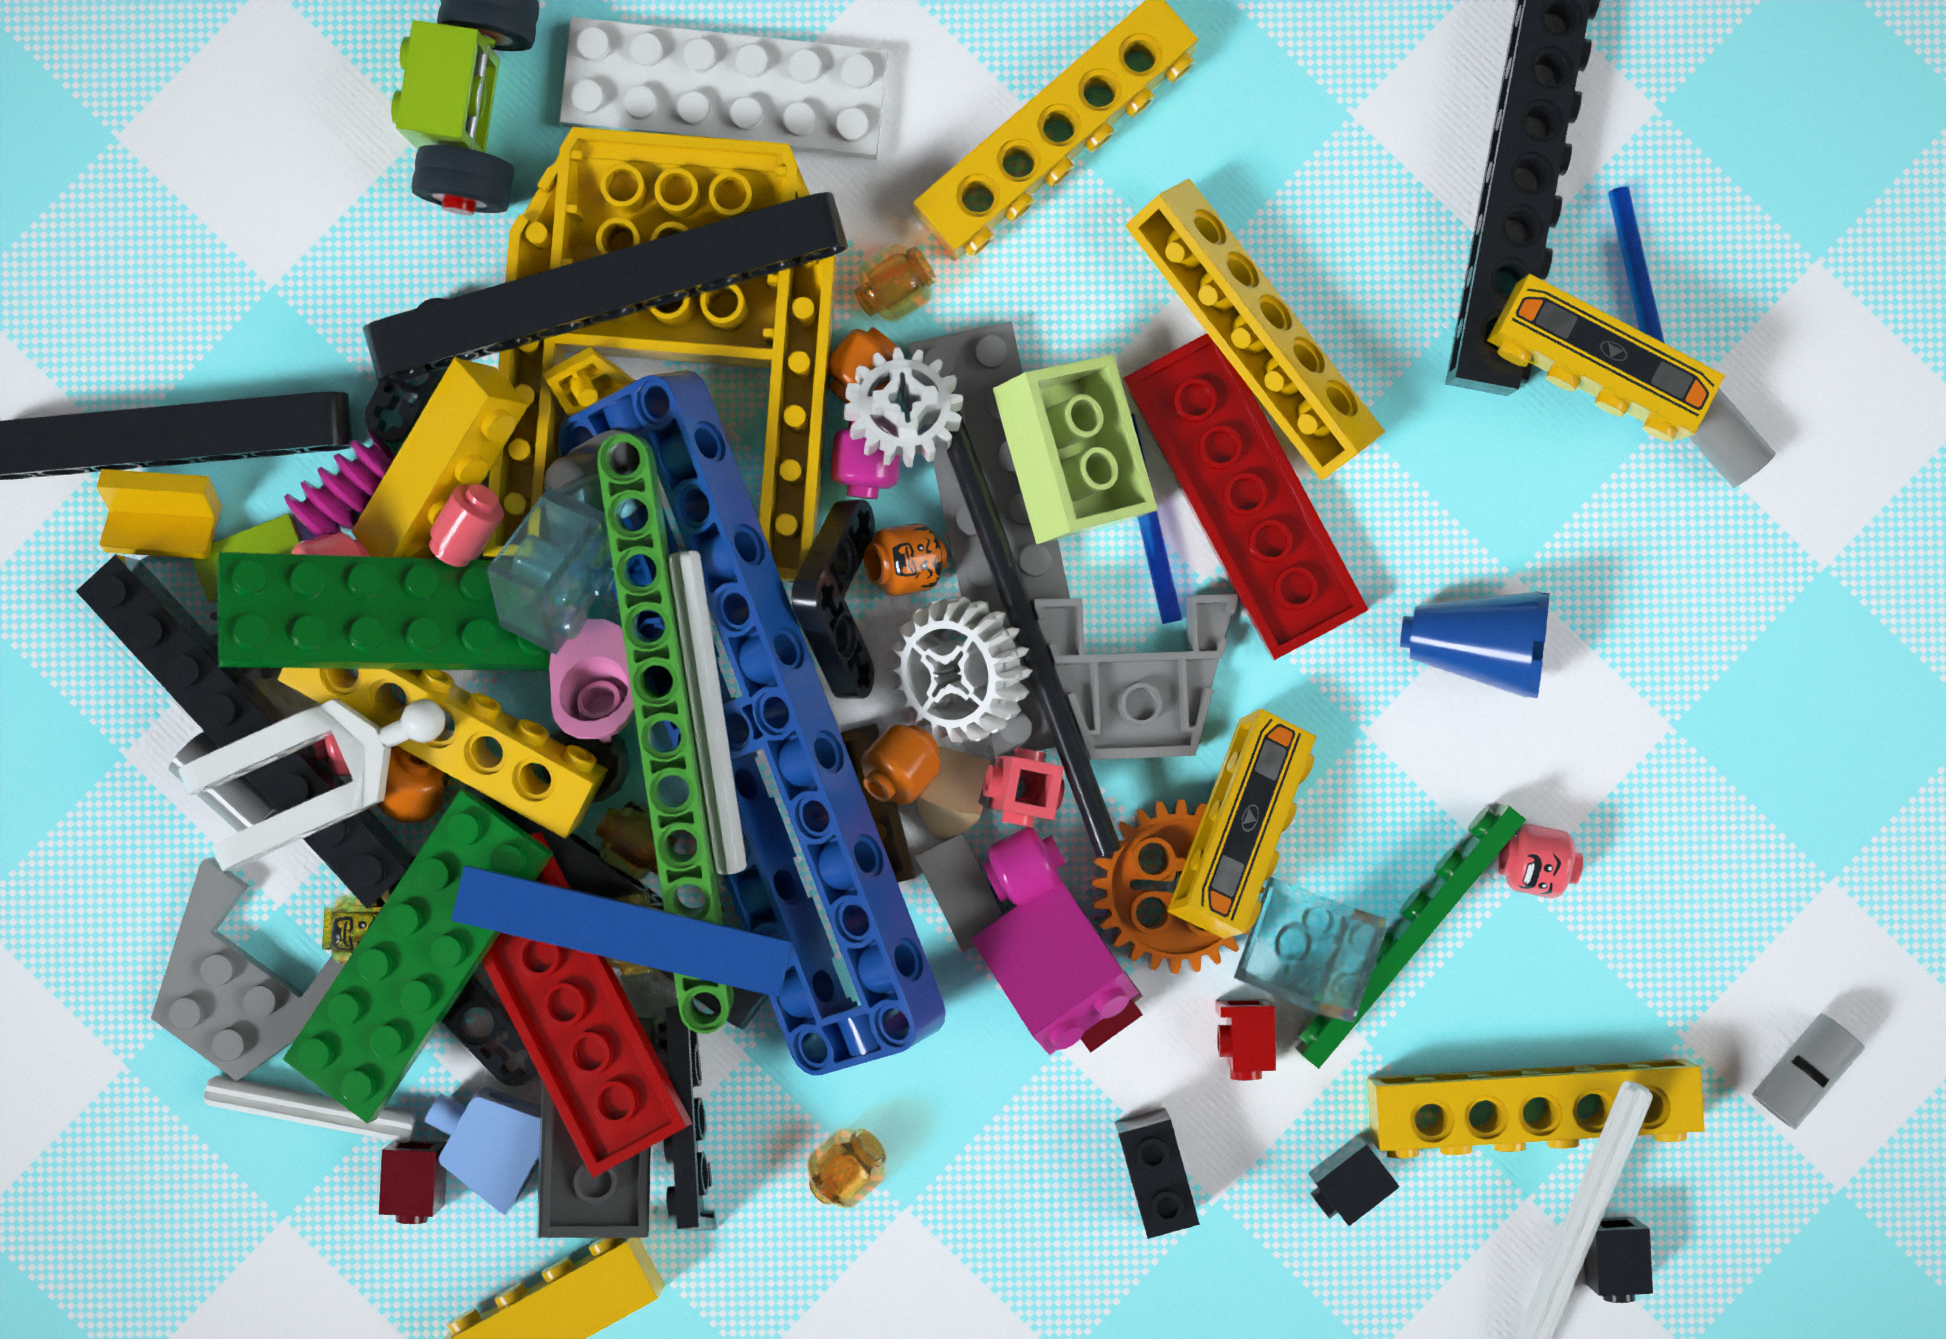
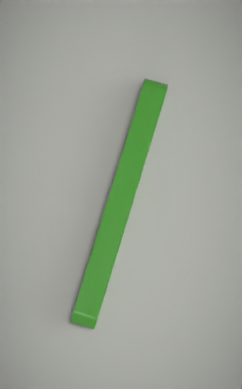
M616 434L610 436L602 443L598 451L597 463L664 911L724 924L668 569L669 549L655 455L652 446L646 439L636 434ZM626 442L634 445L640 455V464L637 470L629 475L619 472L613 463V454L616 448ZM631 498L642 501L648 510V521L640 530H633L627 527L621 517V509L624 503ZM637 554H644L655 562L657 568L656 577L649 585H642L636 582L629 572L630 562ZM643 610H653L663 618L665 631L661 638L649 639L639 631L637 621ZM661 665L668 669L673 678V686L670 692L656 693L648 687L645 680L648 667ZM668 720L675 723L681 733L680 744L675 747L660 745L653 734L656 722ZM669 775H677L683 778L689 787V797L682 801H673L667 798L661 788L662 779ZM676 830L690 832L696 839L697 850L689 855L676 852L671 847L669 841L670 833ZM685 884H693L699 887L704 893L705 904L697 908H689L683 905L677 895L678 888ZM674 973L679 1012L683 1023L690 1030L702 1034H709L720 1029L725 1024L733 1005V986ZM701 992L711 993L719 999L721 1009L712 1014L703 1013L696 1008L693 997Z

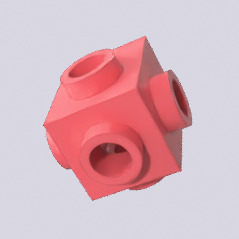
M1015 747L1013 756H997L995 765H989L984 778L983 795L989 797L987 808L1003 811L1001 822L1033 828L1034 818L1054 820L1055 813L1060 808L1064 796L1065 783L1062 779L1064 766L1045 763L1046 753ZM1021 778L1025 789L1022 795L1016 797L1018 781Z

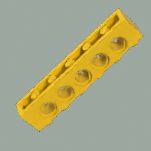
M1145 0L913 201L914 214L955 261L965 252L970 257L975 256L992 241L994 235L991 230L1005 218L1011 223L1014 222L1033 205L1035 201L1031 195L1041 186L1047 183L1052 188L1060 183L1074 169L1075 166L1071 160L1085 148L1093 153L1105 144L1114 134L1115 130L1111 126L1126 113L1130 118H1133L1143 111L1155 98V95L1151 92L1166 78L1171 84L1181 78L1195 63L1191 56L1195 52L1199 39L1165 0ZM1132 52H1142L1151 59L1153 66L1146 71L1137 72L1127 66L1124 58ZM1100 86L1111 93L1113 100L1106 106L1096 107L1087 102L1084 93L1091 87ZM1062 121L1071 127L1073 135L1066 141L1055 142L1045 135L1043 129L1050 122ZM1012 156H1024L1030 160L1033 169L1024 177H1014L1005 171L1003 167L1005 161ZM982 190L992 197L993 204L984 212H973L966 208L963 199L971 191Z
M1190 178L1159 193L1125 225L1321 481L1385 433V430Z
M283 668L277 679L320 704L340 699L381 728L401 719L404 709L414 700H432L452 717L455 724L454 731L444 727L440 736L431 742L421 743L409 739L396 746L565 839L582 823L608 772L607 768L596 763V757L589 751L574 745L565 746L548 736L549 732L542 725L528 719L518 720L500 710L501 705L493 698L481 693H469L454 685L453 678L442 670L358 669L359 675L357 679L352 677L346 669ZM392 683L400 686L405 692L406 705L399 703L393 697L391 692ZM486 736L492 737L500 743L503 750L502 757L495 756L488 750L485 742ZM533 763H539L546 767L551 776V783L542 782L535 776Z
M1681 1058L1368 1077L1367 1088L1371 1142L1379 1151H1386L1387 1157L1397 1159L1419 1156V1149L1440 1148V1153L1444 1155L1470 1154L1473 1152L1472 1146L1493 1145V1149L1499 1152H1518L1526 1150V1142L1547 1141V1147L1576 1148L1580 1146V1139L1600 1137L1621 1084L1625 1081L1645 1086L1653 1096L1637 1136L1654 1135L1655 1141L1681 1142L1687 1140V1133L1705 1132L1701 1066ZM1596 1094L1598 1099L1596 1112L1588 1118L1580 1119L1577 1113L1580 1100L1586 1095ZM1536 1097H1543L1545 1102L1543 1115L1536 1121L1525 1122L1523 1110L1527 1102ZM1490 1101L1492 1105L1490 1118L1481 1125H1472L1469 1120L1471 1108L1477 1102ZM1426 1104H1436L1439 1108V1116L1435 1124L1428 1128H1418L1415 1123L1418 1110Z

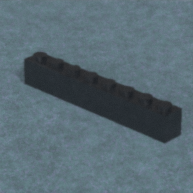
M115 554L76 590L77 594L219 748H223L286 719L245 673L240 671L239 667H219L218 644L141 560ZM311 745L244 775L279 814L346 784L339 776L333 774L324 759H316L315 750ZM369 808L303 838L366 909L375 908L383 902L386 903L414 861L411 858L413 856Z

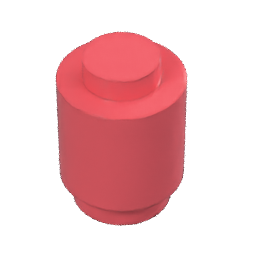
M480 484L457 486L431 527L429 547L433 554L441 561L455 567L467 566L470 561L478 559L504 517V510L499 503L497 495L489 488Z

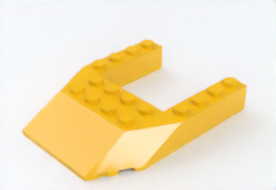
M572 127L559 148V155L555 162L546 169L538 182V190L523 215H518L509 230L505 283L810 194L789 143ZM835 256L500 352L498 371L524 398L529 406L490 468L489 489L499 498V503L504 510V517L484 548L483 556L505 561L550 562L553 514L551 511L539 510L537 504L545 498L544 478L546 471L558 459V436L562 406L542 373L565 361L566 353L577 354L591 347L602 356L771 369L759 523L782 582L794 583L818 534L829 394L828 386L830 381L828 362L832 341Z

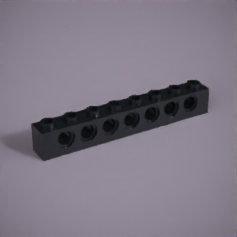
M1516 0L1445 385L1509 396L1519 390L1520 384H1526L1529 380L1533 364L1528 363L1526 367L1505 360L1497 353L1499 348L1492 346L1487 341L1485 335L1487 324H1496L1510 295L1503 294L1497 288L1495 276L1497 272H1507L1515 278L1517 283L1528 274L1541 280H1545L1548 276L1553 257L1552 248L1546 247L1549 227L1555 228L1558 223L1563 201L1562 196L1556 195L1559 175L1564 176L1566 174L1572 155V144L1565 143L1569 123L1574 124L1578 117L1582 101V92L1575 91L1578 71L1583 72L1585 70L1592 47V40L1585 38L1588 19L1593 20L1595 18L1600 0ZM1553 13L1558 15L1564 21L1565 32L1551 30L1545 23L1544 14ZM1545 65L1549 67L1555 74L1556 84L1547 85L1540 82L1535 75L1534 66ZM1532 116L1540 119L1545 125L1546 137L1539 138L1531 135L1525 127V117ZM1524 168L1531 171L1536 178V190H1526L1519 186L1515 179V169ZM1506 220H1516L1525 227L1527 232L1525 243L1515 242L1508 237L1505 231Z

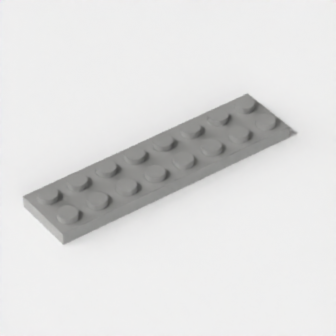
M1012 321L908 343L911 360L917 350H922L923 364L929 366L932 362L940 359L943 362L940 377L955 375L957 378L956 387L952 393L963 395V404L960 412L1030 601L1034 599L1070 598L1058 539L1036 544L992 389L1023 374ZM935 419L933 424H925L926 431L935 424ZM934 444L936 451L933 466L960 594L966 598L969 597L971 603L979 600L988 602L989 613L995 611L1006 613L947 451ZM1005 614L1002 626L1004 629L1011 627L1007 614ZM1014 638L1013 642L1015 646L1018 647L1016 638ZM1023 657L1019 658L1020 665L1025 666ZM1030 676L1019 680L1030 691L1025 699L1017 701L1021 711L1016 717L1007 720L1008 725L1003 730L994 734L990 733L995 760H997V756H1013L1015 747L1034 751L1055 747Z

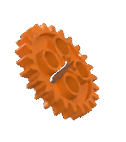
M1176 799L1172 814H1168L1162 801L1154 802V817L1149 818L1141 808L1133 810L1136 826L1132 828L1123 821L1116 823L1117 829L1122 835V838L1119 840L1122 849L1111 853L1109 859L1101 857L1093 859V863L1105 870L1104 877L1091 879L1089 883L1094 887L1104 889V896L1091 902L1094 908L1108 909L1109 915L1099 923L1100 928L1110 929L1117 927L1119 931L1114 936L1111 944L1117 948L1130 941L1132 945L1128 958L1134 962L1145 952H1148V968L1154 971L1160 966L1163 958H1166L1169 971L1172 974L1179 973L1182 960L1184 959L1187 960L1192 971L1200 972L1201 956L1206 955L1211 962L1219 965L1221 964V956L1218 950L1220 946L1223 945L1234 952L1239 950L1233 936L1223 939L1204 929H1197L1192 923L1167 912L1173 893L1164 890H1133L1130 887V882L1134 879L1173 881L1177 871H1179V876L1181 875L1206 809L1205 803H1198L1192 814L1188 815L1184 799ZM1156 843L1164 852V863L1160 870L1147 874L1139 865V852L1145 845ZM1264 887L1261 888L1260 894L1265 893ZM1155 897L1162 905V917L1155 925L1144 927L1137 919V906L1145 898ZM1250 928L1243 934L1251 935L1253 930Z

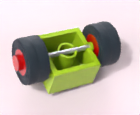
M440 0L441 5L438 10L437 23L412 20L410 37L405 36L402 39L399 54L400 67L402 70H405L402 90L394 92L391 104V118L393 123H396V129L418 150L411 184L412 193L423 200L441 205L443 210L455 214L472 216L475 212L502 213L507 211L509 207L514 167L511 163L486 153L500 59L493 50L526 51L532 48L535 42L536 24L540 10L538 0Z

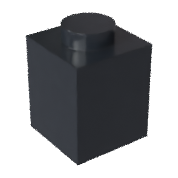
M1359 1134L1308 1173L1318 1186L1310 1194L1329 1219L1339 1213L1349 1227L1400 1188Z
M1636 1217L1602 1218L1584 1260L1585 1284L1598 1296H1602L1604 1301L1630 1303L1636 1300V1295L1653 1294L1650 1228Z

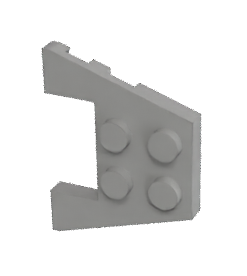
M1238 594L1186 596L1187 652L1089 655L1084 652L1082 598L1031 600L1089 760L1196 756L1214 691L1211 689L1219 659L1223 658L1227 644L1225 636L1231 615L1235 614Z
M206 858L199 865L150 1019L235 1081H238L295 1041L349 957L340 951L333 953L303 994L218 932L220 925L250 885L229 870L222 872L218 862L213 858Z

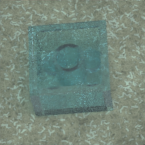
M550 486L547 488L487 568L500 627L556 655L567 639L573 640L579 635L586 622L587 611L597 597L602 599L609 593L615 582L604 512Z
M1270 877L1261 898L1259 916L1250 929L1234 978L1314 1013L1354 1023L1390 919L1306 887Z

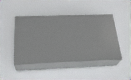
M961 833L915 855V858L961 951L964 952L975 946L971 940L972 937L1004 916L964 833Z

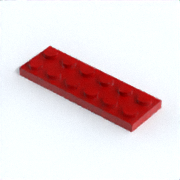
M1208 333L1123 377L1122 382L1235 593L1238 594L1244 610L1272 661L1369 610L1251 389Z
M542 832L531 835L549 848ZM552 855L536 881L570 888L554 855ZM500 933L481 962L592 1178L693 1124L606 957Z

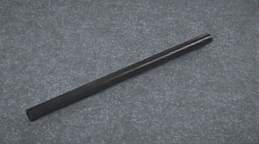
M960 411L955 412L962 417ZM962 417L959 430L949 431L952 435V441L946 451L1010 625L1020 629L1015 637L1018 647L1021 646L1029 649L1026 655L1023 656L1025 666L1033 670L1029 674L1062 766H1064L1066 777L1096 858H1099L1122 848Z

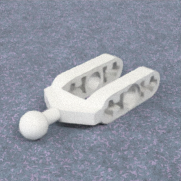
M334 699L288 717L179 768V774L189 796L197 795L228 783L333 734L353 778V781L308 800L213 844L211 847L222 872L252 862L384 801L391 747L409 739L421 743L433 741L440 736L446 723L445 714L441 707L432 700H414L404 709L401 719L381 728L342 700Z

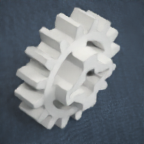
M895 348L893 359L886 362L883 356L876 353L873 355L872 360L873 370L871 371L859 365L856 368L855 375L857 383H848L845 398L850 403L845 405L844 420L855 421L851 425L850 437L852 440L866 437L864 453L869 456L877 449L884 451V464L888 466L893 461L895 455L903 456L906 467H912L914 456L918 453H921L928 462L933 461L936 451L934 444L948 449L952 441V435L949 431H958L962 417L955 412L960 411L962 408L963 395L951 394L955 390L957 378L955 375L940 377L943 364L940 359L932 362L929 366L923 364L922 350H917L912 360L904 359L901 348ZM889 380V383L883 390H874L881 383ZM899 393L902 394V402L905 403L907 410L911 411L908 423L905 421V414L901 412L900 405L897 404ZM938 418L928 431L918 435V431L923 425L933 424L934 419Z

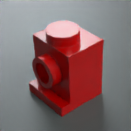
M1268 999L1215 1000V1011L1220 1018H1226V1025L1217 1026L1218 1056L1227 1057V1064L1230 1067V1079L1239 1081L1262 1079V1071H1276L1275 1006Z

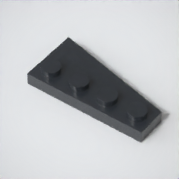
M679 1006L665 1007L666 1022H659L658 1024L659 1049L662 1055L668 1054V1077L693 1123L663 1140L666 1163H673L675 1186L667 1187V1212L670 1220L676 1219L677 1229L695 1232L717 1230L715 1211L704 1212L703 1196L708 1194V1188L712 1186L711 1164L707 1162L705 1152H699L698 1141L705 1139L707 1131L706 1112L702 1098L693 1097V1087L702 1085L698 1033L690 1030L683 1023Z

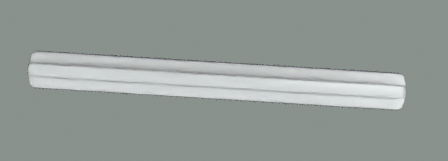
M680 551L670 554L667 562L713 863L717 874L730 875L745 870L747 862L702 563L698 551Z
M1625 1081L1621 1084L1515 1339L1552 1338L1653 1099L1652 1093L1645 1086L1631 1081Z

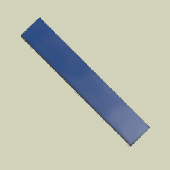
M465 865L463 868L451 921L776 997L781 996L793 945L792 940L471 865Z

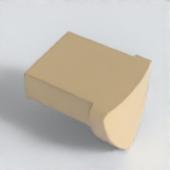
M939 746L940 771L931 784L917 797V804L922 820L937 838L946 839L964 833L980 819L983 806L978 804L990 760Z

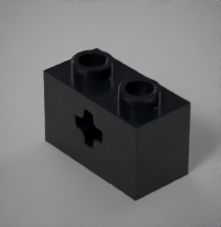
M1166 1108L1115 1122L1147 1239L1200 1225L1172 1121Z

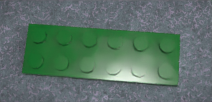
M219 552L217 557L219 667L549 671L551 650L560 636L555 562L472 560L467 566L455 567L440 559L239 552Z
M460 790L282 1060L368 1124L375 1121L501 933L451 921L464 866L471 865L536 881L554 852L469 790Z

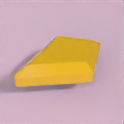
M591 347L542 373L567 416L582 411L636 381Z

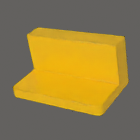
M101 469L96 487L109 510L100 539V546L104 552L195 559L208 558L222 509L221 502L209 476Z

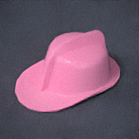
M586 619L571 625L559 636L551 650L549 672L551 708L554 721L564 733L578 739L598 738L602 743L612 742V736L625 729L635 715L623 631L619 625L606 619Z

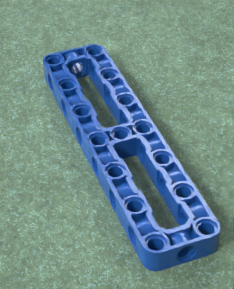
M684 370L642 377L564 421L559 430V449L561 455L564 456L578 445L599 433L614 429L636 434L646 439L652 446L657 474L687 551H698L700 554L708 607L743 695L737 699L736 697L731 698L716 659L747 862L745 870L730 875L722 874L743 929L793 941L781 996L768 995L796 1065L803 1072L812 1076L828 1074L902 1053L942 1028L946 1016L944 1002L709 390L699 375L695 372ZM643 505L636 513L623 520L625 525L633 530L642 529L648 521L647 507ZM663 509L670 555L680 551ZM608 530L591 533L618 602ZM637 554L630 562L629 572L636 582L642 585H649L656 577L657 568L655 562L650 557L644 554ZM643 610L640 613L637 626L641 634L649 639L661 638L665 631V623L661 615L653 610ZM713 639L715 656L718 658L720 655ZM661 665L648 667L646 677L651 690L656 693L670 692L673 686V678L668 669ZM663 720L673 747L678 746L681 742L679 728L675 723ZM761 749L764 750L850 974L861 1003L859 1006L857 1001L852 1002L851 997L846 998L831 959L835 955L813 897L808 898L793 858L797 856L774 796L769 797L755 758L758 757L757 751Z

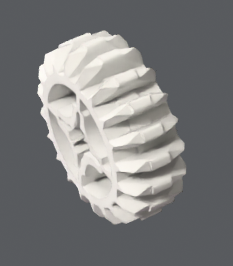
M964 596L951 600L943 598L934 601L929 607L918 609L912 614L913 621L905 623L899 629L904 639L897 641L891 647L901 657V660L894 662L889 668L901 676V682L896 684L893 691L905 692L908 700L905 702L902 710L908 712L916 710L918 712L916 726L924 728L931 725L933 738H943L949 735L952 743H961L968 739L970 741H980L987 738L989 733L994 734L1003 730L1008 725L1007 720L1017 716L1021 711L1017 701L1025 699L1026 695L1030 692L1019 682V680L1029 677V674L1033 671L1020 665L1019 658L1025 656L1029 650L1021 646L1016 647L1013 642L1020 629L1014 627L1004 629L1002 626L1006 613L1000 611L989 613L988 602L979 600L971 603L969 597L966 598ZM946 629H952L963 633L968 639L965 643L959 644L955 640L948 641L941 634ZM960 695L966 701L973 699L979 707L976 710L967 709L957 705L952 700Z

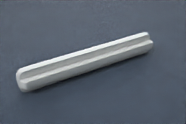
M219 1075L208 1080L204 1093V1103L208 1106L402 1143L412 1140L417 1126V1115L414 1112L384 1107L378 1118L367 1124L329 1096L245 1080L235 1081L233 1078Z

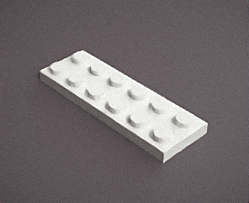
M571 17L559 122L563 127L568 128L581 127L789 143L791 150L796 152L877 160L888 50Z

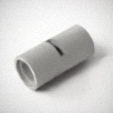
M1720 388L1696 434L1689 436L1690 440L1701 450L1703 455L1732 488L1743 484L1753 477L1776 455V452Z
M202 732L190 740L171 761L168 770L183 783L178 771L179 768L220 748L205 732ZM244 775L214 789L197 794L202 801L237 832L279 814Z
M1820 1013L1751 1095L1780 1121L1796 1130L1865 1050V1046L1839 1023Z

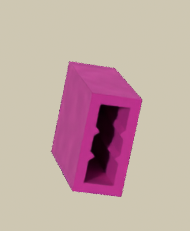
M1060 878L1054 888L1024 905L1015 907L971 938L1028 1031L1049 1056L1057 1050L1073 1046L1081 1039L1083 1032L1103 1018H1110L1120 1013L1127 1006L1129 1000L1139 994L1077 900Z

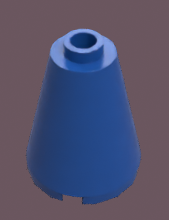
M1535 591L1415 606L1414 616H1403L1400 647L1410 648L1411 660L1524 698L1538 699L1550 593Z

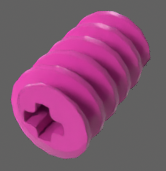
M367 429V432L372 441V446L368 448L356 440L350 443L356 459L351 461L339 453L333 456L339 469L336 475L323 467L317 469L323 484L320 488L306 480L300 483L306 497L305 500L300 501L289 493L283 496L293 514L315 536L318 537L335 531L342 532L340 525L352 530L359 519L356 511L361 514L363 513L371 496H373L395 459L396 455L383 440L377 438L370 429Z

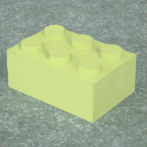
M1114 354L1028 371L992 388L1036 544L1121 524L1158 510Z

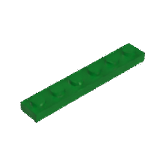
M1497 804L1493 809L1487 806L1477 814L1467 829L1472 835L1459 851L1453 847L1442 856L1433 870L1438 875L1425 891L1420 888L1414 891L1400 908L1399 913L1404 916L1391 932L1385 929L1373 939L1365 951V954L1370 958L1356 974L1351 970L1339 980L1331 992V996L1335 1000L1322 1015L1318 1012L1313 1013L1301 1026L1297 1033V1037L1301 1041L1296 1045L1295 1049L1304 1058L1320 1069L1526 821L1523 816L1511 806Z

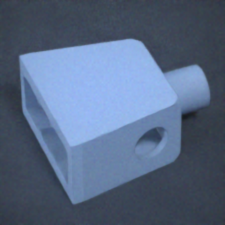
M483 1087L475 1093L467 1107L441 1093L431 1106L424 1122L450 1136L438 1158L439 1163L494 1209L506 1215L517 1203L539 1164L541 1106L489 1087Z

